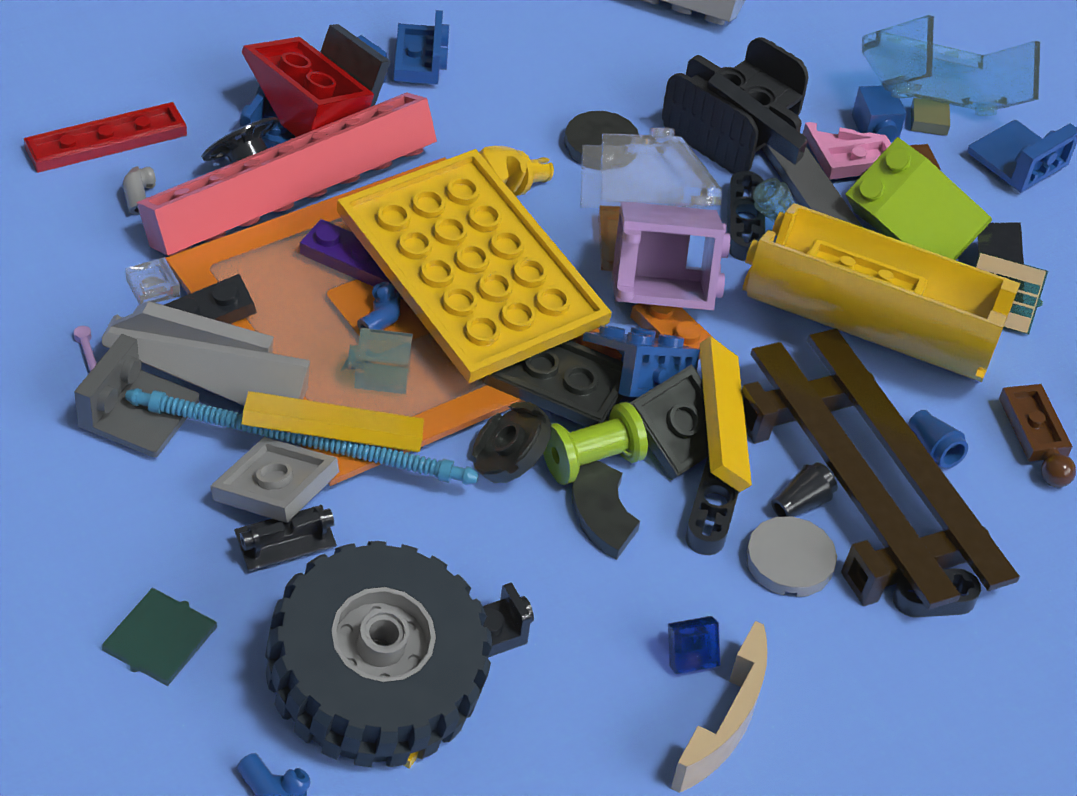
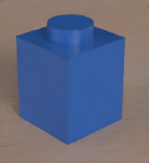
M894 85L859 87L851 115L858 132L886 135L890 142H893L897 137L900 138L907 113Z

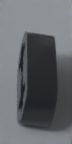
M943 569L958 592L966 595L960 596L958 601L928 610L921 599L916 598L918 595L915 591L908 592V590L914 589L905 576L901 575L892 595L893 603L901 613L910 617L962 615L973 610L981 592V584L975 575L964 569Z

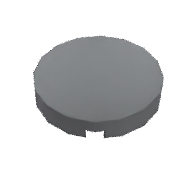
M793 516L774 517L760 523L751 533L746 551L748 570L759 584L781 595H784L785 591L797 593L796 597L809 596L821 591L831 580L837 560L834 543L825 531L810 521Z

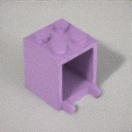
M620 201L612 270L615 301L714 310L715 299L723 297L725 274L721 273V258H728L730 249V234L726 233V223L721 222L717 210ZM690 235L705 237L701 268L686 266Z

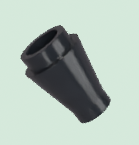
M819 462L813 465L806 464L782 492L771 501L772 508L778 517L797 516L831 501L833 493L838 489L837 481L825 465Z

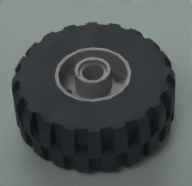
M368 541L367 546L356 547L355 543L335 548L334 555L327 557L326 554H322L308 562L305 574H295L285 586L283 598L276 603L265 658L268 660L265 673L268 689L274 693L277 692L274 705L281 717L285 720L292 718L295 722L294 733L306 743H310L313 740L322 746L321 753L337 760L339 755L355 759L354 765L372 767L373 762L386 761V766L394 767L405 765L410 753L418 751L417 758L423 759L437 752L441 740L443 742H450L458 735L466 718L471 717L490 670L491 662L488 656L492 649L491 631L487 627H483L487 617L484 608L477 598L472 600L469 595L471 587L459 574L454 576L446 569L448 565L432 555L431 558L417 553L418 548L404 544L401 545V548L387 546L385 541Z

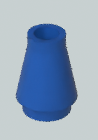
M920 410L910 418L908 426L938 466L952 468L965 458L968 452V443L965 441L963 432L934 417L927 410Z

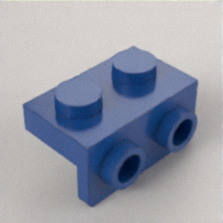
M436 10L435 26L398 23L394 81L438 85L439 70H447L448 48L446 47H448L449 25L442 24L443 11Z

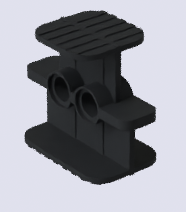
M763 37L755 38L748 44L745 60L734 68H720L701 55H696L688 61L686 75L676 73L667 81L662 110V120L665 128L674 137L690 145L691 148L696 149L702 155L716 162L732 174L739 171H750L754 154L767 144L758 138L757 124L747 112L707 88L708 81L716 72L725 76L800 132L802 125L798 115L802 110L809 79L807 68L804 62L795 57V55Z

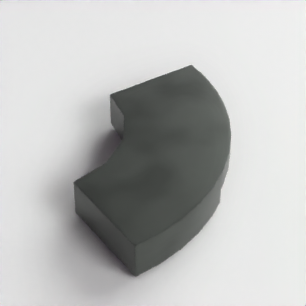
M595 461L580 466L579 473L572 486V504H574L575 511L580 520L579 525L586 536L604 553L617 560L638 532L640 520L627 512L619 499L618 488L621 484L623 473L600 461Z

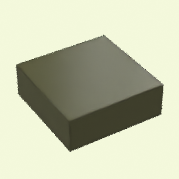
M913 97L911 104V131L947 136L950 129L949 102Z

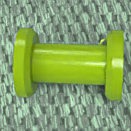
M622 402L613 406L609 420L572 432H568L566 428L558 423L551 424V437L543 454L554 479L559 484L566 485L576 480L580 466L617 454H620L631 463L644 460L648 451V440L645 426L638 411L632 404Z

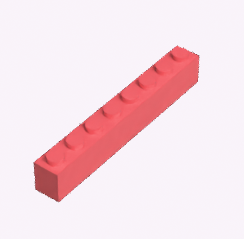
M406 92L136 202L149 246L168 256L191 249L190 246L201 241H213L226 235L225 231L234 227L253 225L260 221V216L272 211L282 212L291 209L294 206V202L300 199L324 195L328 191L327 188L333 185L354 182L360 178V174L366 171L387 168L392 165V160L399 157L414 156L424 151L423 147L437 142L428 100L425 97Z

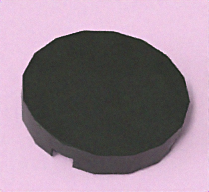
M588 111L575 116L568 122L564 137V144L569 149V155L578 163L597 170H610V165L620 164L619 168L627 166L636 158L640 143L638 129L630 120L619 114L607 111Z
M531 402L513 403L508 406L511 411L503 416L498 412L480 430L473 445L472 455L476 458L475 469L486 479L493 483H507L522 476L542 456L551 437V422L547 414L537 405Z

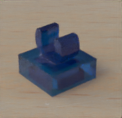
M713 616L668 623L669 667L675 674L720 666L719 623Z

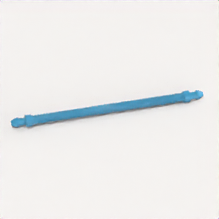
M136 388L126 391L125 399L133 406H147L149 412L161 414L166 411L167 414H177V416L193 418L201 422L204 420L205 423H215L217 426L231 427L238 431L242 429L243 432H253L255 435L259 434L262 436L264 434L265 437H275L276 440L291 441L293 444L308 445L310 448L313 446L314 449H324L331 453L335 451L336 454L341 453V455L346 454V456H352V458H363L364 461L368 459L369 462H372L374 460V463L379 462L381 465L384 463L386 466L390 464L391 467L396 465V468L399 469L401 467L402 470L407 468V471L412 470L415 473L418 471L419 474L424 473V475H427L429 473V476L434 475L439 481L447 483L454 479L462 481V484L465 485L477 483L479 476L471 467L466 466V468L454 466V461L442 459L437 462L436 459L431 460L429 457L426 459L425 456L420 458V455L415 456L412 453L409 455L408 452L404 454L403 451L398 453V450L393 451L391 448L387 450L386 447L382 448L374 445L246 426L241 424L243 413L239 415V412L234 413L227 409L212 408L210 405L196 404L193 401H185L179 398L174 399V397L166 395L165 392L153 390L150 394Z

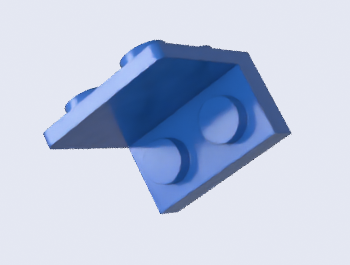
M1012 120L971 143L967 153L1021 193L1069 165L1077 144V127L1069 123L1057 131H1050L1042 139L1018 120Z
M600 325L599 332H585L583 334L582 340L625 351L619 394L640 397L690 365L697 372L700 349L683 345L684 338L659 334V339L655 338L656 331L632 327L631 332L625 334V329L606 325Z

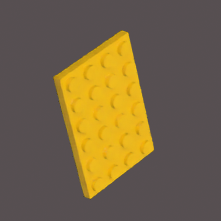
M477 149L338 199L337 201L338 214L468 383L610 322L612 314L610 309Z

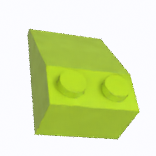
M899 137L889 145L845 193L853 212L883 235L956 260L992 221L990 215L930 160Z

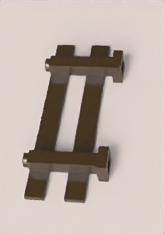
M837 328L808 336L807 342L831 374L830 376L810 381L805 377L781 342L752 348L750 355L774 390L765 392L758 381L743 385L741 393L748 436L754 444L767 441L774 426L797 421L885 547L874 550L868 540L854 543L842 567L841 574L863 606L879 602L885 587L896 584L901 575L905 576L928 610L958 601L961 594L943 569L966 562L987 591L1018 582L1019 574L993 541L988 530L982 526L877 384L874 376L866 369ZM851 406L856 408L944 531L919 537L832 415V411Z

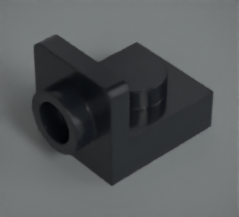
M510 582L502 585L499 601L483 606L487 616L483 627H487L491 631L492 649L488 658L528 643L530 623L534 621L533 610L529 600L525 596L520 597L513 583Z

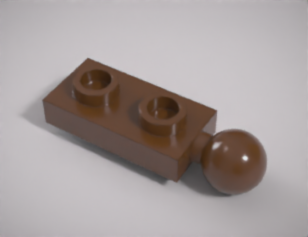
M1042 384L1004 387L999 400L1028 461L1044 460L1041 466V475L1050 486L1061 488L1069 485L1076 476L1075 463L1069 457L1073 446Z

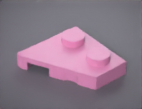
M806 122L803 130V135L808 139L807 143L829 180L863 175L866 169L891 144L886 135L860 133L840 127L838 134L817 131V123Z

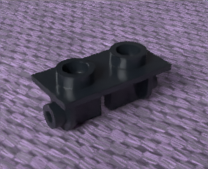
M322 505L299 511L288 523L272 518L234 529L248 572L337 546L330 528L334 526L332 511L330 508L323 509Z

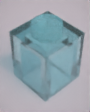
M361 328L358 345L350 344L347 370L355 371L354 389L406 394L413 334Z

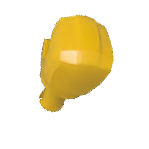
M487 146L479 151L515 196L526 194L534 182L550 181L554 174L552 162L548 163L550 159L546 157L530 159L523 151L508 146Z

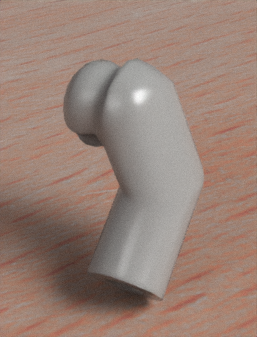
M138 166L133 167L124 177L123 189L130 214H140L136 202L146 199L144 188L150 189L156 185L154 170L151 167H144L142 169H139Z

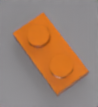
M639 303L632 306L630 318L641 328L656 331L655 338L659 339V334L684 338L683 345L700 349L699 343L711 336L682 307Z

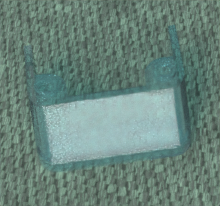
M931 15L875 31L862 37V54L883 88L890 91L892 97H918L974 109L975 114L980 116L996 115L998 109L1039 100V41H1031L985 55L933 43L934 16Z

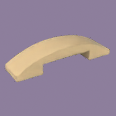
M757 621L754 622L737 653L729 682L740 686L741 689L720 728L715 734L701 726H697L678 761L671 789L680 793L707 778L731 755L745 734L758 700L767 666V637L764 624Z

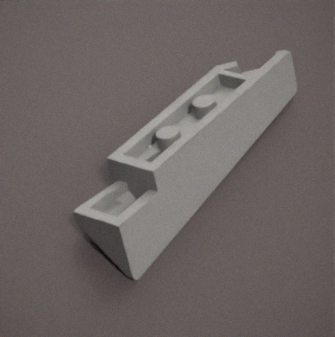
M147 301L138 305L133 314L126 317H120L118 314L114 315L102 336V345L109 349L121 334L135 338L138 343L139 360L142 363L243 406L245 405L248 391L303 399L308 389L310 361L272 354L274 336Z

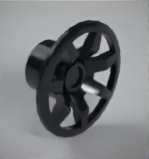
M277 117L263 118L232 131L214 142L204 151L201 156L203 161H211L227 155L232 164L268 149L262 136L272 131L279 124V119ZM241 135L240 139H235L236 136Z

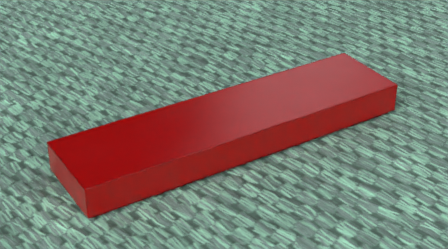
M174 102L29 136L24 138V146L36 172L39 173L187 136V125Z

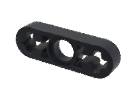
M739 171L733 174L727 194V233L730 234L729 253L741 261L746 260L752 241L754 239L759 241L765 234V183L761 176L751 171ZM744 189L748 190V193L750 194L749 197L743 196ZM747 212L753 214L756 218H742L737 213ZM743 234H749L748 243L744 242Z
M709 454L685 535L687 545L694 552L702 555H714L723 549L739 491L710 473ZM711 493L720 494L726 498L728 503L721 506L713 505L704 496ZM706 520L714 522L710 536L702 534Z

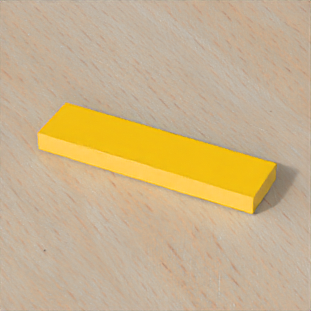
M710 336L699 343L710 473L741 492L750 487L752 482L743 396L741 393L739 358Z
M248 391L241 424L420 452L424 419Z

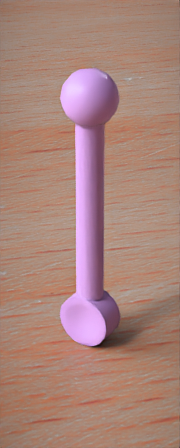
M79 326L74 330V339L77 343H81L91 372L97 364L89 342L91 340V330L87 326Z

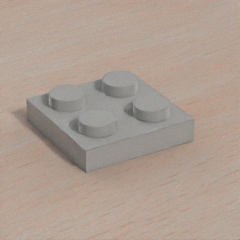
M263 437L210 486L213 501L288 523L339 473L338 460L334 456Z

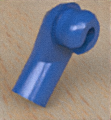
M382 282L373 287L372 295L375 298L373 301L374 311L357 321L360 332L366 338H370L394 324L400 316L399 293L395 292L394 285L390 282Z
M257 753L245 756L237 765L238 772L256 796H307L310 777L300 768L289 769L284 775H274Z

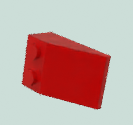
M301 37L244 45L242 48L245 60L281 125L294 134L295 137L371 107L374 93Z

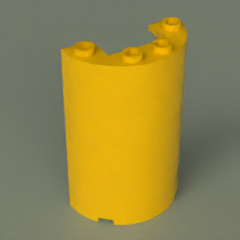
M793 203L785 213L779 212L772 231L768 230L759 241L755 239L752 241L745 263L752 266L745 277L742 290L747 291V296L831 328H837V330L982 383L1020 283ZM818 239L928 279L923 295H919L810 256L807 252L814 240Z

